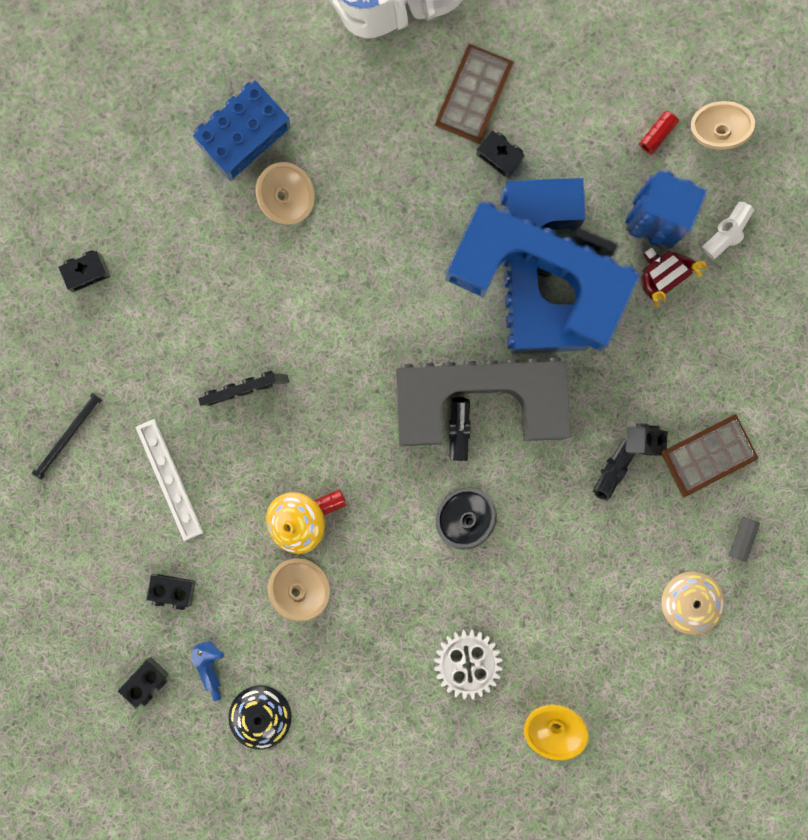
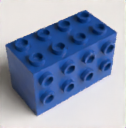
M256 80L245 84L237 97L232 96L225 103L226 106L221 111L216 110L210 116L211 120L205 125H199L194 130L193 138L198 147L230 182L291 128L290 118Z
M658 170L654 176L651 175L639 193L636 194L633 201L635 206L629 211L625 223L628 224L626 230L630 231L629 234L635 238L644 237L649 239L648 242L652 245H663L672 248L691 231L708 190L694 185V182L689 179L674 177L672 172Z

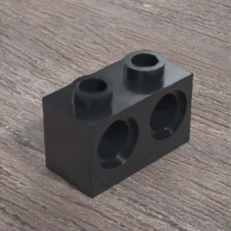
M636 423V427H627L626 453L662 456L660 452L667 449L668 431L660 430V426Z
M152 574L146 600L152 601V605L164 606L165 604H171L174 609L185 610V607L192 605L196 581ZM158 585H162L165 588L164 596L158 595L156 591ZM178 589H183L186 592L184 600L178 598Z
M150 657L117 692L135 709L141 704L145 706L153 698L151 693L155 689L159 691L168 682L165 678L169 673ZM149 671H153L156 673V681H152L149 679ZM134 687H139L142 690L141 697L135 695Z

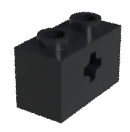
M493 130L477 148L476 152L478 157L507 179L510 178L522 163L525 156L520 147L517 145L512 146L507 142V138L500 132L496 133ZM505 151V155H498V152Z
M87 251L82 254L83 257L68 259L63 262V265L58 267L67 290L74 293L111 277L102 254L98 251ZM85 266L87 268L85 269V273L83 274L81 272L83 271V267Z

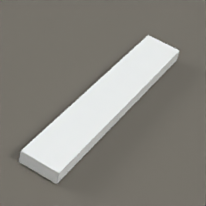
M156 419L135 427L183 540L187 541L203 534L204 531Z

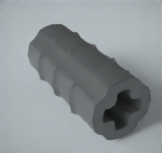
M742 517L728 556L747 562L760 522Z

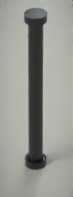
M94 393L90 395V400L37 470L34 469L32 471L35 477L41 480L45 477L43 474L97 403L102 402L100 397Z

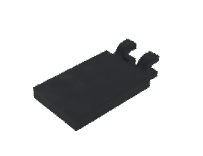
M578 227L571 240L576 242L577 246L581 248L589 247L595 250V254L601 257H612L619 246L615 242Z

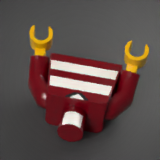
M652 247L643 254L649 265L642 270V290L653 300V305L659 307L658 300L666 303V293L691 276L694 270L696 276L701 277L702 272L699 269L708 270L707 265L704 261L697 262L687 256L669 250L659 256Z

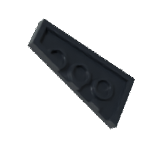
M273 371L264 372L261 374V378L254 379V377L243 379L242 384L235 385V383L223 386L224 390L218 392L216 389L204 392L205 396L198 398L200 406H210L234 399V395L239 397L254 392L253 389L263 390L272 388V383L286 384L289 383L288 375L273 373Z

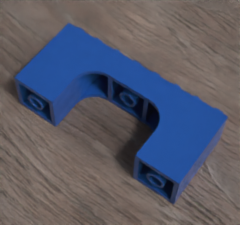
M583 178L507 181L505 188H502L500 203L501 206H505L503 212L505 210L510 211L516 215V218L522 221L525 219L530 220L536 224V227L542 230L578 229L585 221ZM512 259L503 263L504 267H507L508 270L506 275H504V286L508 287L509 291L505 295V307L509 308L508 316H506V328H510L509 336H507V348L511 349V354L586 351L590 348L561 334L574 304L557 305L546 301L538 289L536 266L519 259Z
M479 201L446 272L445 281L484 298L496 270L502 263L512 259H519L566 280L575 292V304L561 334L601 351L608 346L640 274L636 273V270L631 266L616 264V260L611 257H601L595 254L596 251L589 247L581 248L577 246L576 242L569 238H559L552 230H542L536 227V224L530 220L525 219L522 221L516 218V215L510 211H500L496 209V205L493 203Z

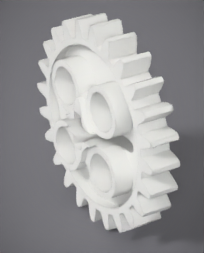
M462 629L461 636L454 632V639L447 636L448 643H440L443 650H436L440 657L434 658V662L440 665L435 666L434 670L441 671L436 678H443L441 686L448 685V693L455 690V697L459 693H462L463 699H466L467 694H470L471 698L474 699L475 693L483 697L482 690H486L489 693V684L496 686L493 679H500V675L496 673V671L503 669L497 665V663L502 661V658L496 657L500 650H493L496 645L495 642L488 644V635L482 639V632L479 631L474 636L473 629L470 630L469 635H466L465 630ZM465 645L468 646L470 662L474 663L470 666L472 674L471 683L468 682L466 666H462V664L466 663ZM473 648H482V655L480 657L472 656L471 651ZM459 650L462 652V656L458 660H453L450 657L451 652ZM479 668H483L486 671L485 676L482 678L474 676L475 671ZM462 671L465 677L461 681H456L453 678L454 673Z

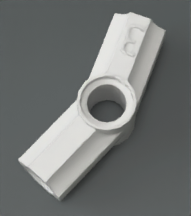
M738 202L730 217L719 224L718 232L702 246V250L712 260H715L728 246L737 245L743 240L744 233L742 230L754 212L753 207L745 202Z

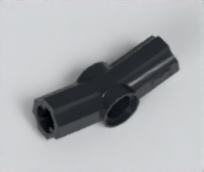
M465 397L452 398L451 420H449L450 461H468V439H470L471 421L469 420L470 399Z
M622 439L612 457H609L606 461L607 465L604 469H601L600 473L602 474L594 486L593 492L601 500L608 501L611 498L616 486L626 475L628 465L636 455L634 453H626L625 439Z

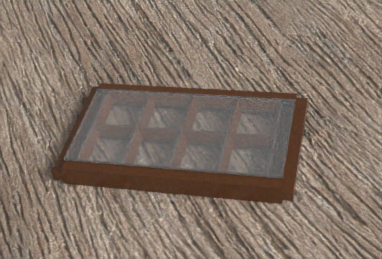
M468 44L434 126L480 144L514 62Z
M737 414L660 452L683 498L759 459Z

